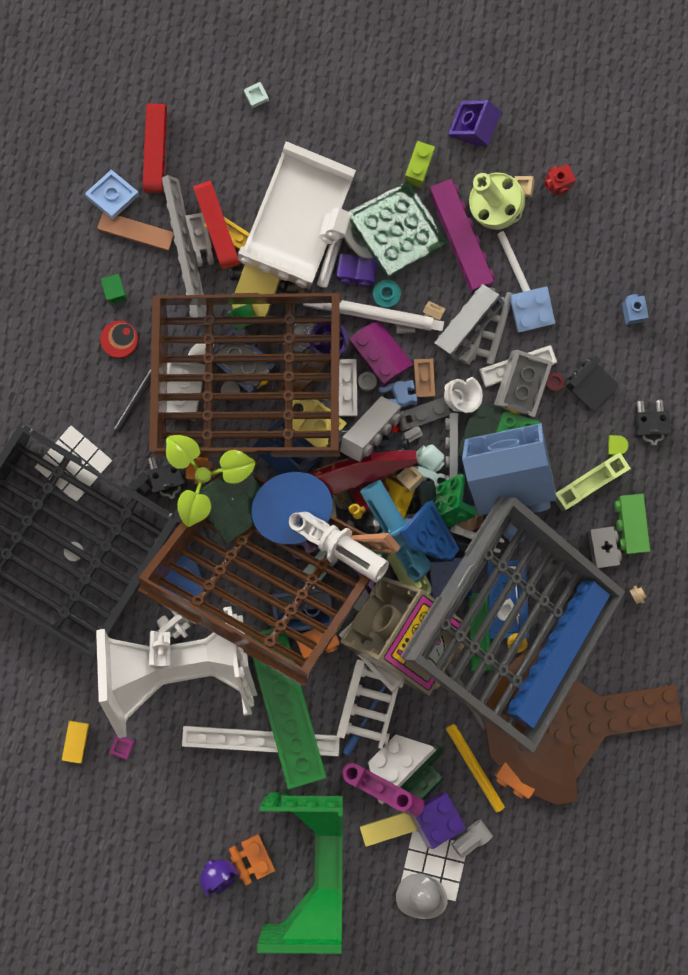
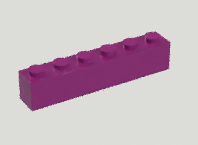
M449 179L431 186L429 190L430 197L470 293L473 294L482 284L491 287L495 275L493 270L487 266L488 259L485 252H481L479 247L481 245L478 235H474L472 220L466 216V206L458 197L459 189L457 185L453 184L452 180Z

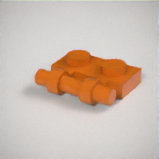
M260 834L242 841L241 845L244 850L238 852L236 845L229 848L232 863L235 862L241 874L239 878L243 880L245 886L252 883L250 874L255 873L258 880L276 870ZM246 856L251 865L248 868L245 867L242 858Z

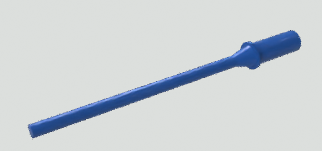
M383 684L379 692L383 693L387 686ZM375 699L369 710L373 711L379 700ZM364 717L362 723L359 726L360 728L364 727L365 723L368 720V717ZM351 734L352 736L343 750L344 754L348 756L351 754L357 741L360 739L359 735Z

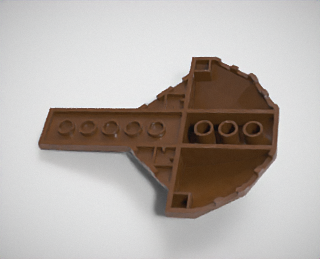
M545 645L540 646L539 650L537 651L535 657L533 658L528 669L522 677L523 682L529 674V669L535 664L536 660L538 659L539 652L545 647ZM531 647L527 648L509 664L508 670L515 675ZM503 676L486 704L492 711H494L510 683ZM577 680L572 684L534 753L521 751L518 748L520 743L500 732L484 719L489 754L500 768L506 762L523 784L535 789L532 795L556 805L578 802L576 779L606 736L683 724L676 685L598 696ZM519 688L515 689L510 700L508 701L507 705L505 706L503 712L500 715V717L504 719L506 722H508V720L511 717L506 713L509 708V704L517 695ZM518 722L514 726L522 734L526 729L525 726Z

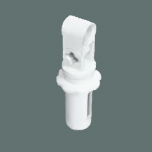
M298 512L290 516V527L305 536L309 541L317 544L321 551L328 552L327 559L330 562L339 559L374 582H378L384 576L389 562L351 538L352 531L349 528L340 531L335 525L330 526L309 512ZM300 517L303 519V525L300 524Z

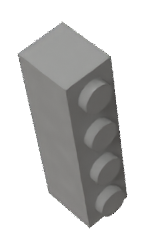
M381 396L343 436L340 452L359 462L365 456L368 457L373 447L380 444L384 435L387 436L392 426L398 424L401 418L399 414L401 406Z

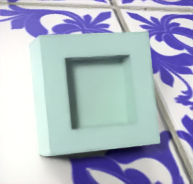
M261 82L244 89V93L252 108L269 101Z

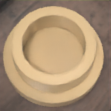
M633 586L634 588L630 592L636 604L645 603L644 598H646L642 587Z

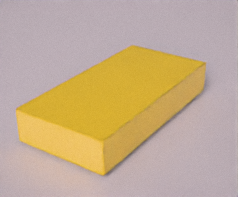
M69 721L62 756L63 761L83 762L89 729L88 723Z

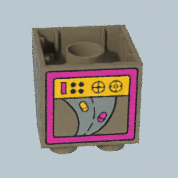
M382 577L376 583L340 643L404 684L430 696L432 691L440 686V684L412 662H407L400 657L435 599L420 588ZM454 614L450 622L453 627L458 629L463 620ZM469 626V627L467 628V630H466V632H465V636L467 635V633H468V631L470 630L471 626ZM447 631L443 632L427 658L434 666L453 637ZM461 642L458 643L451 657L442 670L443 673L446 674L445 669L447 668L453 656L459 654L463 650L464 645Z

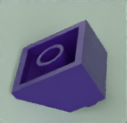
M489 100L461 101L448 135L475 146L488 145L501 111Z

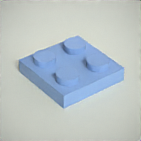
M112 170L85 193V197L112 220L139 196L137 190Z
M547 286L509 295L517 332L555 324Z

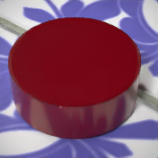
M559 373L549 374L545 385L546 389L550 392L560 391L564 386V378Z

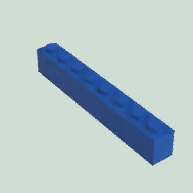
M583 581L579 584L576 594L569 601L564 614L559 618L555 630L549 635L548 642L539 652V657L535 664L529 669L527 678L520 685L515 698L510 702L506 713L522 726L535 727L607 602L610 594L595 581Z

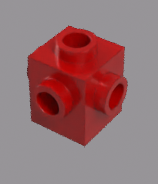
M569 164L561 167H552L548 170L544 180L546 189L551 191L552 195L557 193L562 195L568 192L569 188L573 187L576 182Z

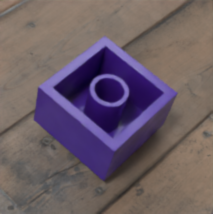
M439 793L424 802L425 806L419 817L413 818L410 816L426 847L430 849L438 847L466 829L447 793Z

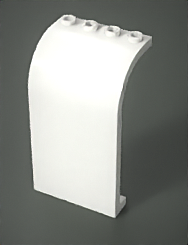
M286 141L244 247L241 246L238 261L247 266L258 268L264 273L273 274L282 280L293 282L299 287L310 289L327 246L319 238L324 217L327 213H331L334 208H342L356 170Z

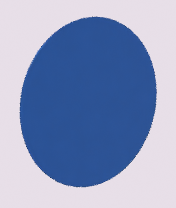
M303 472L284 473L270 479L259 489L252 504V519L257 530L267 539L280 544H297L308 540L290 527L289 518L292 514L309 512L318 519L328 523L332 513V497L326 485L317 477ZM300 517V524H301V525H303V519H302V517Z

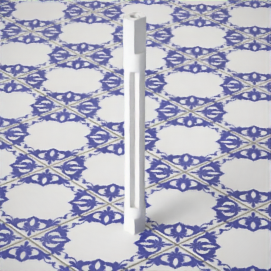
M341 300L340 303L341 314L431 331V329L443 331L444 321L434 320L433 317ZM332 303L303 304L304 307L332 312Z

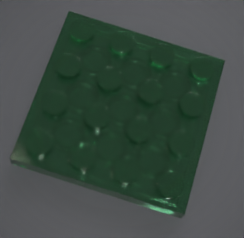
M408 181L348 211L351 213L350 223L386 278L445 247L449 243Z

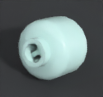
M423 445L417 451V464L422 468L437 472L445 463L443 461V453L434 445H428L427 447Z

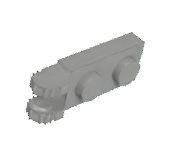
M203 214L186 215L184 220L192 251L195 254L197 267L202 266L203 261L200 252L205 251L208 264H214L211 251L212 245L208 229L204 226Z

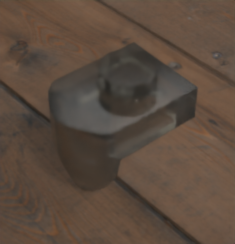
M349 489L342 491L338 495H332L338 508L343 512H350L349 507L356 504Z

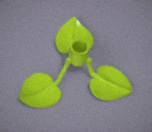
M173 435L166 439L168 462L178 469H184L191 463L196 470L195 479L198 482L196 492L186 490L178 499V512L181 520L187 527L204 520L210 513L211 503L209 498L204 494H199L202 484L207 483L211 475L223 472L224 481L235 484L245 480L255 466V461L243 452L230 450L224 453L220 459V466L222 468L210 472L205 467L199 468L193 461L200 455L199 446L193 439L182 435Z

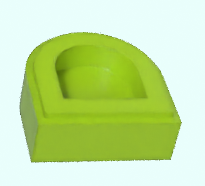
M608 436V455L624 454L627 451L628 441L623 436Z

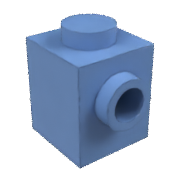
M638 294L629 295L622 302L626 325L645 322L649 318L645 296L638 297Z

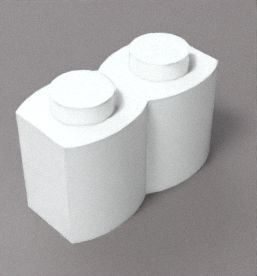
M334 208L331 213H327L324 217L319 238L326 244H333L344 238L351 213L341 208Z

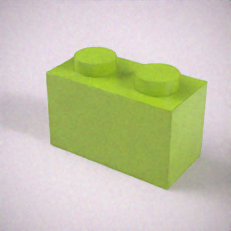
M417 141L405 174L404 183L422 189L434 155L435 146Z

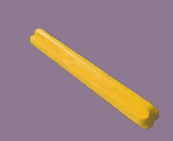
M455 724L446 728L448 734L495 812H500L505 806Z

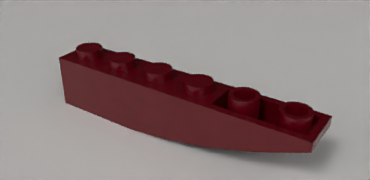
M416 450L370 453L368 457L365 456L360 462L350 457L307 472V474L320 479L326 485L331 495H338L346 489L357 488L362 483L372 482L386 474H394L399 469L414 466L415 463H418V453Z

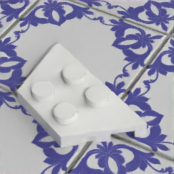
M395 735L368 762L370 772L400 787L436 749L430 745ZM378 799L379 803H381L382 805L385 803Z

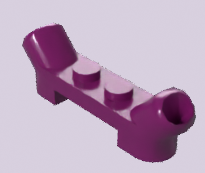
M354 762L346 764L343 768L342 777L347 783L413 818L419 817L423 812L425 806L423 799Z

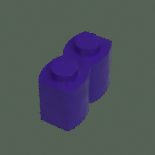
M340 254L337 280L346 285H350L351 282L359 283V286L362 287L374 285L377 259Z

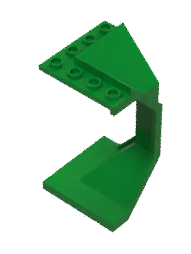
M285 788L282 796H280V792H269L267 796H264L259 811H291L314 831L315 883L283 923L263 924L257 945V953L341 954L343 796H292Z

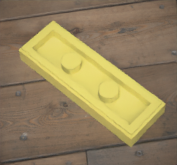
M405 813L360 826L366 847L417 831L412 819Z

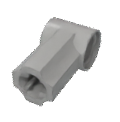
M480 819L469 826L467 832L451 845L463 859L476 847L486 844L493 835Z

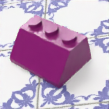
M380 321L364 327L349 338V344L376 376L382 387H385L413 366V363Z

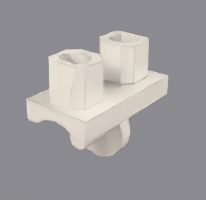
M173 611L171 612L175 617L170 621L166 616H162L157 620L160 628L158 632H170V637L173 636L175 639L180 634L184 638L188 636L185 630L190 627L188 623L190 621Z
M150 631L149 666L161 668L170 666V632Z

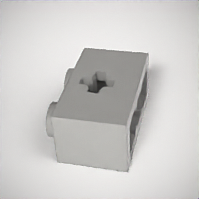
M614 526L587 531L592 563L597 568L620 565L619 561L622 560L621 551L617 550L618 533L616 530L614 531ZM605 544L609 546V549L602 550L601 546Z

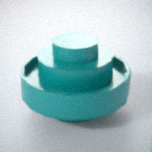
M383 280L374 287L373 298L375 303L381 308H392L400 301L401 291L395 282Z

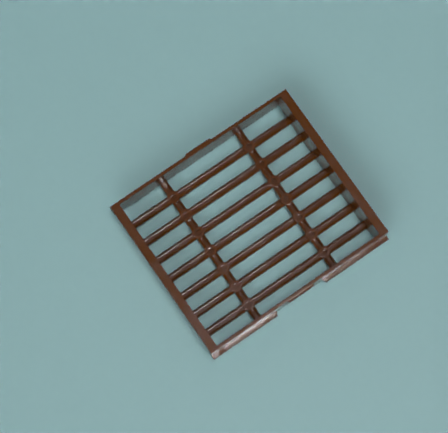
M233 293L230 295L152 296L149 451L154 453V458H167L166 448H164L165 440L173 435H182L191 439H204V448H199L200 455L198 457H221L230 450H238L244 454H271L272 457H340L339 347L341 294ZM332 303L331 316H294V304ZM286 304V315L214 317V305ZM167 305H206V316L168 317ZM331 323V335H294V324ZM286 324V334L213 336V325ZM168 325H206V335L168 336ZM331 342V354H293V343ZM213 343H286V353L213 355ZM168 344H205V354L168 355ZM331 361V373H293V362ZM205 362L204 374H167V363ZM213 362H286L285 373L213 374ZM212 381H285V392L212 393ZM293 381H331V392H293ZM167 382H205V392L167 393ZM285 400V411L212 412V401ZM293 400H331V411L293 412ZM167 401H205L204 412H166ZM285 419V430L212 431V420ZM293 419H331V431H293ZM166 420H204V431H166ZM331 438V447H292V439ZM212 439H285V447L211 448Z
M220 472L203 493L209 498L211 503V510L208 516L190 527H187L183 521L179 524L139 576L140 588L138 592L195 625H202L242 648L244 653L305 687L309 681V673L315 667L371 579L362 575L360 580L357 581L328 565L330 561L327 559V553L323 559L319 560L291 544L273 542L257 530L253 521L249 522L220 506L225 498L252 512V503L230 492L233 484L224 481L223 472ZM251 473L238 484L257 494L267 481ZM216 512L246 528L242 535L238 536L209 519ZM330 516L328 521L330 526L335 525L340 531L349 528L352 531V535H365L360 530ZM205 526L236 544L228 551L199 535V533ZM255 533L317 568L309 575L254 545L248 539ZM309 540L306 541V542H308V543H310V544H312V545H314L315 547L318 548V545H317V544H315V543H313V542H311V541H309ZM193 541H196L225 559L220 565H216L187 548ZM242 548H245L302 579L306 584L302 589L298 590L237 555ZM385 553V560H388L391 554ZM183 555L214 572L209 580H205L176 563ZM233 562L296 598L291 605H287L228 572L227 568ZM172 570L201 586L203 589L195 596L168 581L165 577ZM323 571L354 587L350 595L347 596L318 580ZM223 577L282 610L285 614L281 620H276L215 585ZM314 586L343 602L344 604L339 612L309 596L308 593ZM211 592L275 629L270 636H265L204 600ZM304 601L334 618L329 627L298 611L297 609ZM294 617L323 633L319 642L317 643L288 627L287 624L291 618ZM284 633L311 648L313 651L308 659L276 642L280 634Z

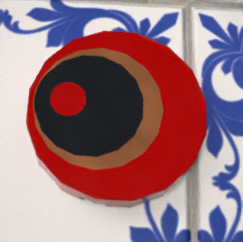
M114 321L105 326L101 332L100 341L102 348L108 355L113 358L122 359L129 357L137 349L139 338L138 333L131 324L125 321Z

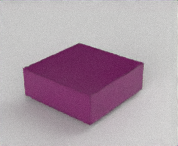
M116 735L109 753L128 760L135 741L126 737L118 738Z

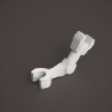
M457 525L450 529L451 532L472 540L476 535L475 532L463 529ZM495 547L493 551L500 553L501 550Z

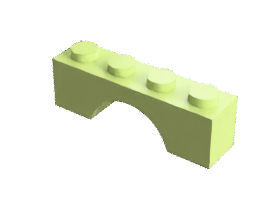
M618 453L557 491V500L555 502L561 511L567 510L631 468L622 454Z

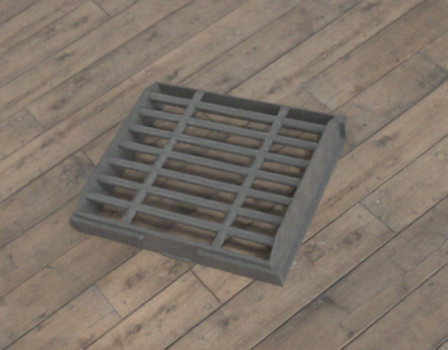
M499 496L466 549L464 558L441 595L435 599L400 657L407 662H412L500 732L520 743L518 748L521 751L534 753L572 684L576 681L587 662L589 654L625 591L517 498H503ZM511 523L518 530L499 560L493 555V550ZM525 535L532 542L515 570L512 571L508 567L507 562ZM537 547L545 552V555L527 583L522 579L521 574ZM552 558L559 565L544 591L540 594L535 590V585ZM488 560L495 568L462 623L456 629L451 625L450 621ZM567 570L573 576L556 605H553L549 601V596L563 572ZM502 572L509 580L471 641L465 636V632ZM578 581L581 583L583 581H595L610 596L534 728L526 727L522 734L514 728L517 723L516 720L510 717L508 722H506L500 715L515 689L519 688L523 683V675L555 620L564 614L562 608ZM517 584L523 591L487 652L480 648L479 644L513 587ZM530 595L537 603L500 664L494 659V654ZM545 607L551 613L514 675L508 670V666L540 611ZM447 631L453 637L434 666L427 658L443 632ZM461 642L467 647V650L449 677L442 670L458 643ZM473 654H476L482 660L464 689L456 682ZM490 665L496 672L478 700L471 693L487 666ZM503 676L510 683L494 711L486 706V703Z

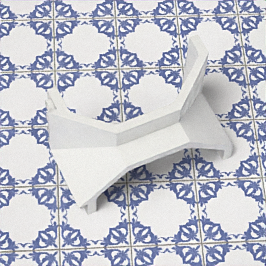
M231 606L223 608L225 613L243 623V616H238L237 613L234 614ZM105 629L96 630L99 703L118 738L127 737V719L162 685L213 676L241 693L244 716L252 714L251 707L254 706L253 696H257V692L248 667L247 654L243 652L242 648L213 632L205 639L170 645V666L161 668L149 666L150 646L111 639L108 637Z

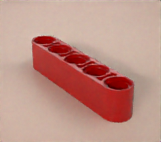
M166 104L146 105L143 167L144 193L164 192L162 177L165 175Z
M211 180L193 186L222 271L240 265Z

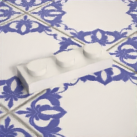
M339 359V417H357L356 359Z

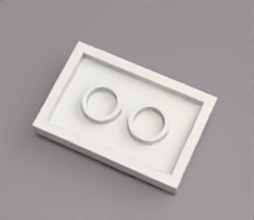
M167 363V374L205 373V364ZM167 382V393H201L203 382ZM167 401L166 412H197L199 401Z

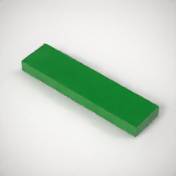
M468 593L469 609L479 593ZM488 595L469 625L471 626L469 630L471 641L489 613ZM489 629L479 644L480 648L485 652L490 647ZM473 654L470 659L471 671H475L482 660L476 654ZM488 665L485 671H491V666Z

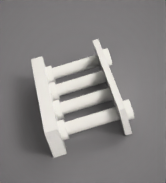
M357 659L338 727L337 737L344 738L345 734L349 735V733L379 741L378 748L382 749L383 744L387 745L390 734L387 733L398 688L391 695L363 688L359 684L361 677L379 678L371 669L364 665V661ZM363 695L388 702L387 713L383 714L358 707L357 704H354L355 696ZM357 714L384 722L382 732L378 733L352 726V723H349L350 715L354 716Z

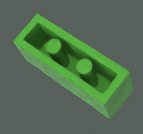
M644 494L617 497V501L614 502L615 512H618L619 515L616 525L617 530L621 533V539H619L620 551L623 550V555L650 552Z

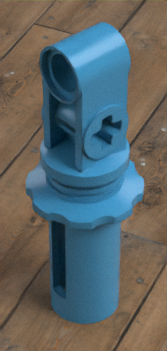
M377 480L364 487L360 493L382 528V533H389L399 544L400 549L395 553L406 570L408 577L414 581H419L431 569V562L424 553L412 550L406 544L400 531L411 518L404 519L401 516L381 480Z

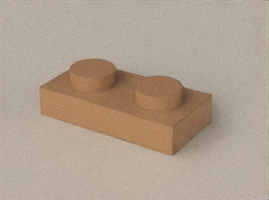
M414 359L416 397H435L433 359Z

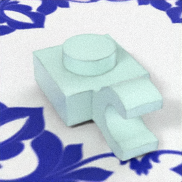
M413 466L425 478L422 482L426 480L434 481L435 488L439 485L437 479L445 478L444 474L436 473L420 466Z

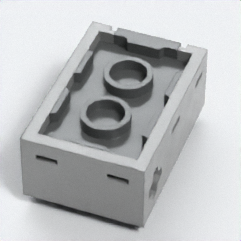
M520 350L511 351L494 405L507 409L514 414L535 417L553 362Z

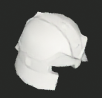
M473 377L467 379L466 382L461 379H455L445 385L444 399L448 407L453 411L473 412L482 403V388Z

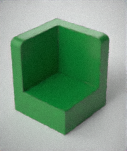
M119 274L101 278L105 297L109 304L128 300Z
M245 304L228 312L229 317L256 316L252 304ZM232 324V325H233V328L236 330V329H239V328L248 326V325H250V324Z

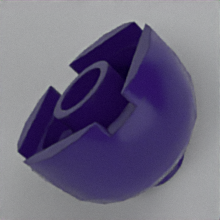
M318 323L310 335H331V323ZM340 326L339 356L345 351L348 343L347 333L342 326ZM310 342V347L314 354H331V342Z
M212 859L204 865L205 870L200 877L201 888L206 897L211 899L213 898L211 894L215 892L217 895L221 894L236 882L234 877L236 875L239 877L241 874L232 862L221 859L215 862Z

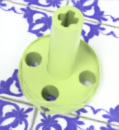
M480 173L476 175L469 199L470 209L474 218L483 227L496 230L506 228L518 222L525 206V194L520 184L513 177L504 173L488 175ZM513 183L510 189H505L507 184ZM516 209L513 215H508L509 210ZM489 213V217L486 220H482L483 215Z

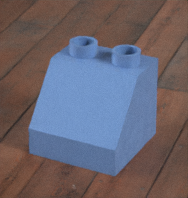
M542 423L465 439L462 460L467 482L479 516L489 514L499 496L503 498L515 497L533 513L549 509L551 507L550 501L557 500Z

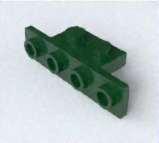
M439 745L434 747L436 751L400 788L425 800L444 780L431 766L445 752Z

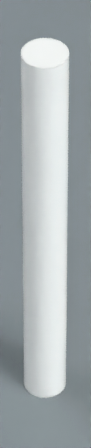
M502 231L497 236L522 291H529L530 288L504 231Z

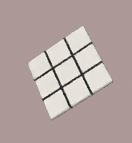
M72 426L56 442L59 446L81 458L83 465H88L100 473L113 461ZM50 449L43 458L58 466L64 456ZM72 461L69 462L64 470L88 486H91L98 478ZM39 464L35 466L37 470L50 480L53 475L52 472ZM59 478L56 483L58 488L76 501L85 493L62 478Z
M414 831L412 832L401 881L412 874L421 873L429 875L442 884L448 900L456 901L465 857L462 859L451 845L454 840L449 839L438 847L430 849L426 847L419 832Z

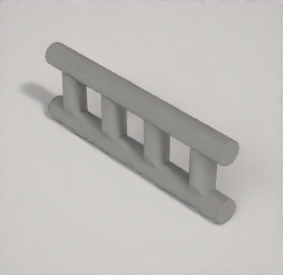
M506 292L505 298L501 297L505 303L502 306L500 315L496 314L491 319V321L497 322L495 333L483 329L473 341L472 345L478 348L473 361H475L476 355L487 358V365L494 364L511 305L509 295H513V293ZM481 338L492 340L490 351L479 348Z

